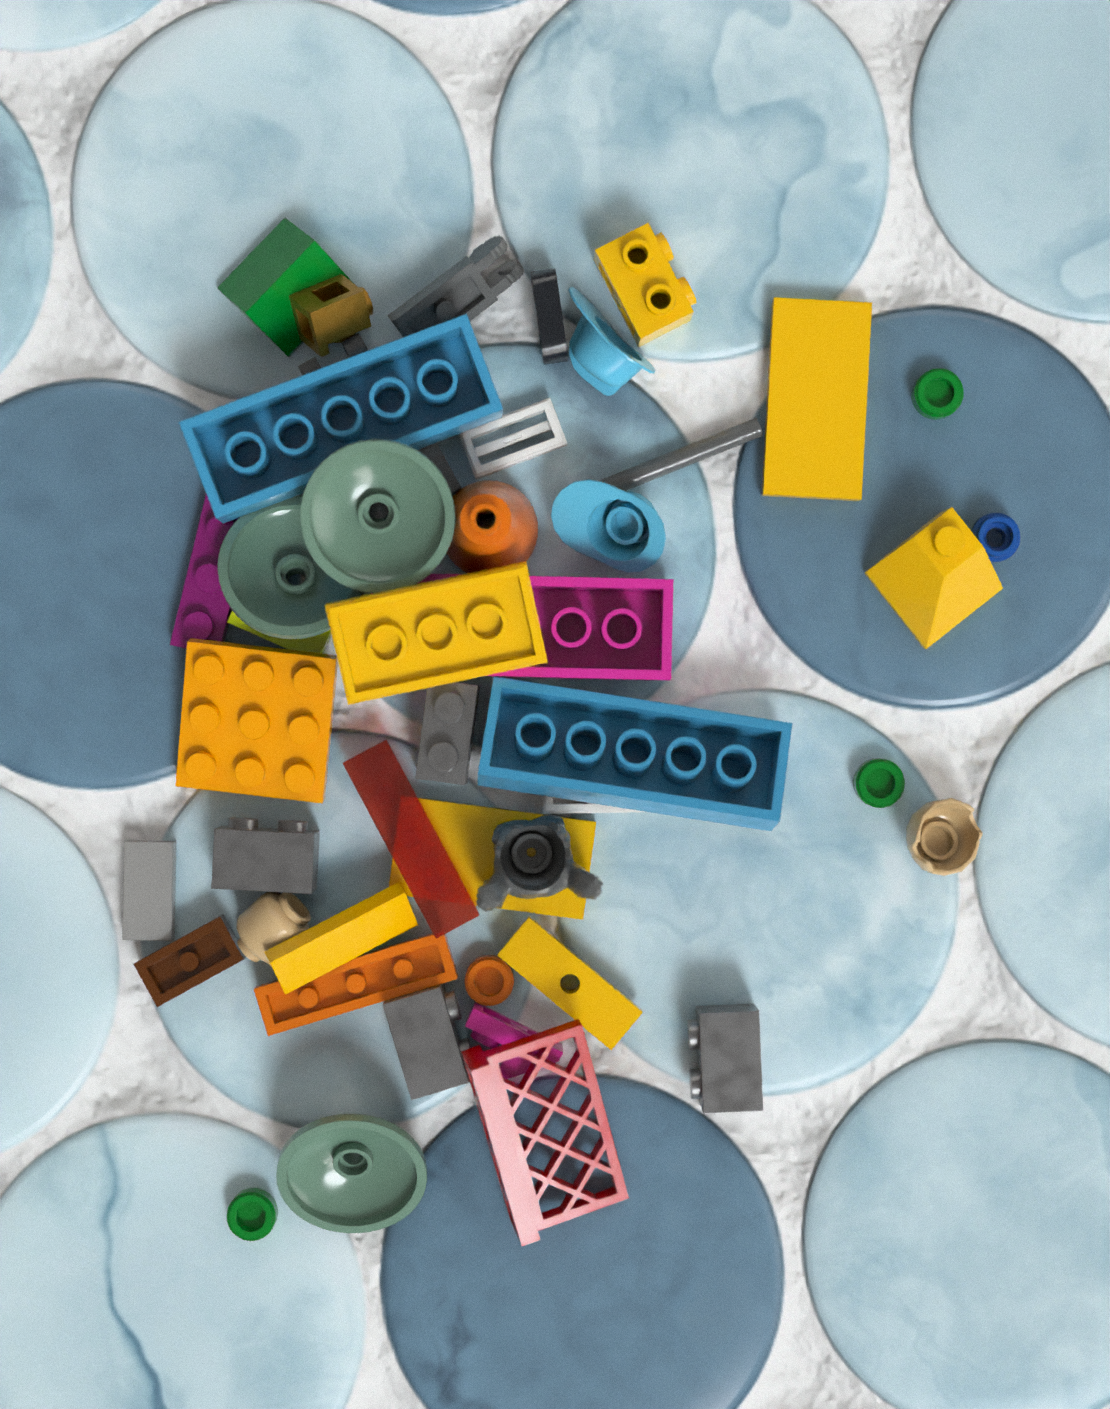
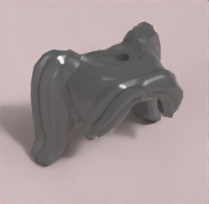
M551 814L530 821L526 819L511 820L499 824L494 829L492 836L495 853L493 875L490 876V879L485 880L481 887H478L476 904L477 908L482 909L484 912L492 911L494 908H502L507 894L522 899L545 898L555 895L566 888L573 892L576 897L596 900L602 893L601 886L603 882L600 881L598 876L586 871L584 867L573 861L570 833L565 829L564 821L560 816ZM531 847L536 850V854L532 857L527 855V849Z

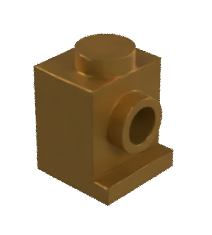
M342 274L289 295L299 338L320 357L330 354L329 344L341 343L354 336L355 333L371 327L369 316L373 314V305L367 291L363 287L356 286Z

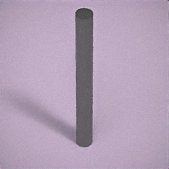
M754 418L599 481L627 491L762 437L763 432L757 418Z

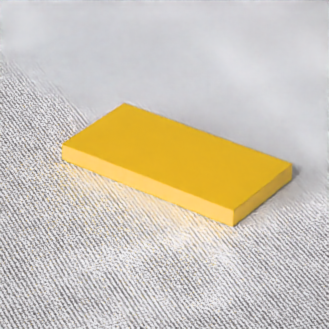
M773 298L761 496L844 501L862 500L872 302Z
M526 561L330 602L325 605L348 705L548 663Z
M401 795L389 887L399 882L409 897L477 906L476 895L478 887H481L484 881L490 879V876L493 875L495 853L492 836L494 829L503 822L525 819L530 821L547 814ZM560 816L564 821L565 829L570 833L573 861L590 872L596 821ZM535 848L527 849L528 856L532 857L536 854ZM568 888L545 898L522 899L507 894L501 909L583 920L586 898L576 897Z

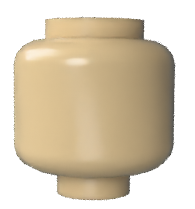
M266 892L237 918V931L240 936L237 944L242 953L251 961L258 962L262 960L270 964L264 952L309 929L308 922L311 920V915L306 906L294 894Z

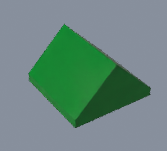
M284 218L217 289L289 358L304 343L299 338L289 295L340 274L347 279L349 277L314 239L287 218Z

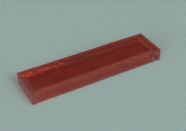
M384 740L343 762L348 775L434 937L437 939L480 916V912L388 740Z

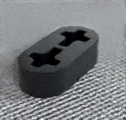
M556 269L532 271L531 281L543 365L568 362Z

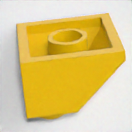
M953 507L940 512L864 572L924 649L930 647L1003 589L983 545Z

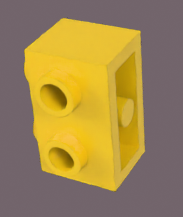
M649 223L595 249L594 262L638 347L691 321L694 313L691 306L696 304L695 295L686 278L683 276L677 279L669 264V261L673 260L674 256L668 241L662 232L654 235Z

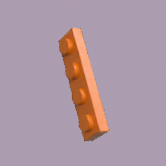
M441 930L364 953L286 995L278 980L258 985L254 988V992L267 1035L270 1036L458 979V973L445 930Z

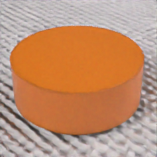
M483 955L476 958L469 965L465 975V988L468 995L478 1004L484 1006L500 1004L512 992L514 985L513 970L499 956Z

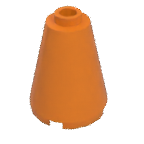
M483 480L471 483L454 494L455 528L446 554L458 568L466 573H472L528 560L537 542L538 521L533 506L522 492L504 482ZM491 515L496 517V522L490 529H482L477 525L478 520L484 516Z

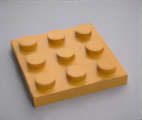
M190 638L187 641L175 786L323 804L326 794L337 680V655Z

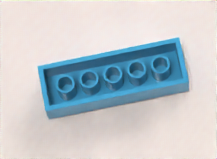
M464 314L180 421L179 424L214 515L221 523H226L304 493L311 475L323 460L348 444L368 439H385L400 442L418 450L502 418L503 407L468 316Z
M494 676L478 769V786L772 831L780 822L793 723Z

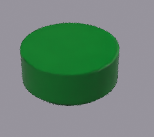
M936 368L925 372L917 379L912 388L911 397L913 405L919 414L928 419L940 420L950 416L960 407L964 390L960 379L953 372L947 369Z
M874 758L865 761L858 767L854 775L853 787L857 797L863 803L876 808H885L893 805L900 799L905 788V779L901 769L895 763L886 759Z
M260 1188L242 1190L233 1198L227 1210V1223L230 1230L238 1238L246 1241H256L267 1236L273 1229L278 1217L276 1201L267 1191Z

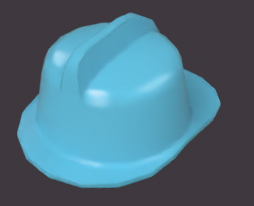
M572 286L569 287L568 291L571 298L583 313L569 342V356L577 373L606 396L615 394L641 369L654 374L656 369L652 364L620 337L606 318L581 292Z
M588 479L574 481L564 487L553 501L551 519L554 530L563 543L575 551L605 563L612 568L627 573L641 572L654 565L664 551L666 541L664 523L652 503L641 494L624 491L610 484Z

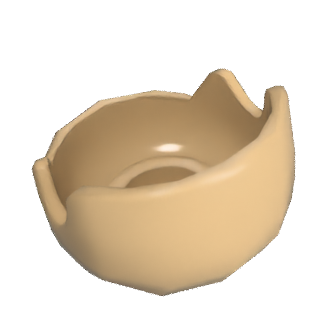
M954 798L942 799L926 803L911 816L906 827L907 848L914 861L922 870L946 876L962 872L976 858L979 840L983 833L976 824L973 817L975 810L971 805Z

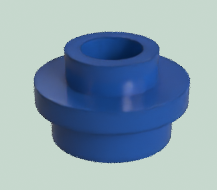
M986 514L979 518L971 529L972 533L983 545L991 562H1001L1010 558L1019 547V528L1016 522L1005 514ZM990 529L998 530L1002 536L1001 544L998 547L989 545L986 540V534Z

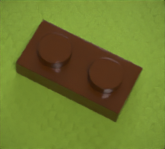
M222 914L135 962L133 965L155 1005L159 1007L241 962L246 956L240 950L237 944L238 940L225 916Z

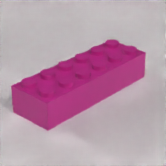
M430 573L416 584L463 574ZM529 576L548 663L486 675V677L670 681L672 670L674 579Z

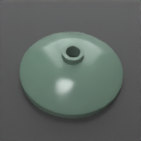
M368 439L348 444L336 450L316 468L306 485L302 497L300 523L302 535L311 556L326 574L349 588L367 593H377L415 585L433 572L446 555L451 544L455 528V507L446 479L427 456L400 442L385 439ZM376 502H381L388 507L389 513L382 519L374 518L369 512L370 506Z
M294 496L240 517L228 531L219 552L218 577L226 602L245 624L260 633L276 638L303 639L330 630V625L325 608L326 603L359 597L364 594L362 591L349 588L331 578L311 556L305 544L300 523V509L303 496ZM294 574H301L305 577L304 582L299 585L290 584L288 579Z
M339 1114L315 1120L300 1128L288 1139L279 1155L276 1179L278 1190L284 1202L297 1216L319 1228L339 1233H366L389 1227L405 1218L416 1208L426 1189L427 1164L418 1143L399 1126L374 1116Z

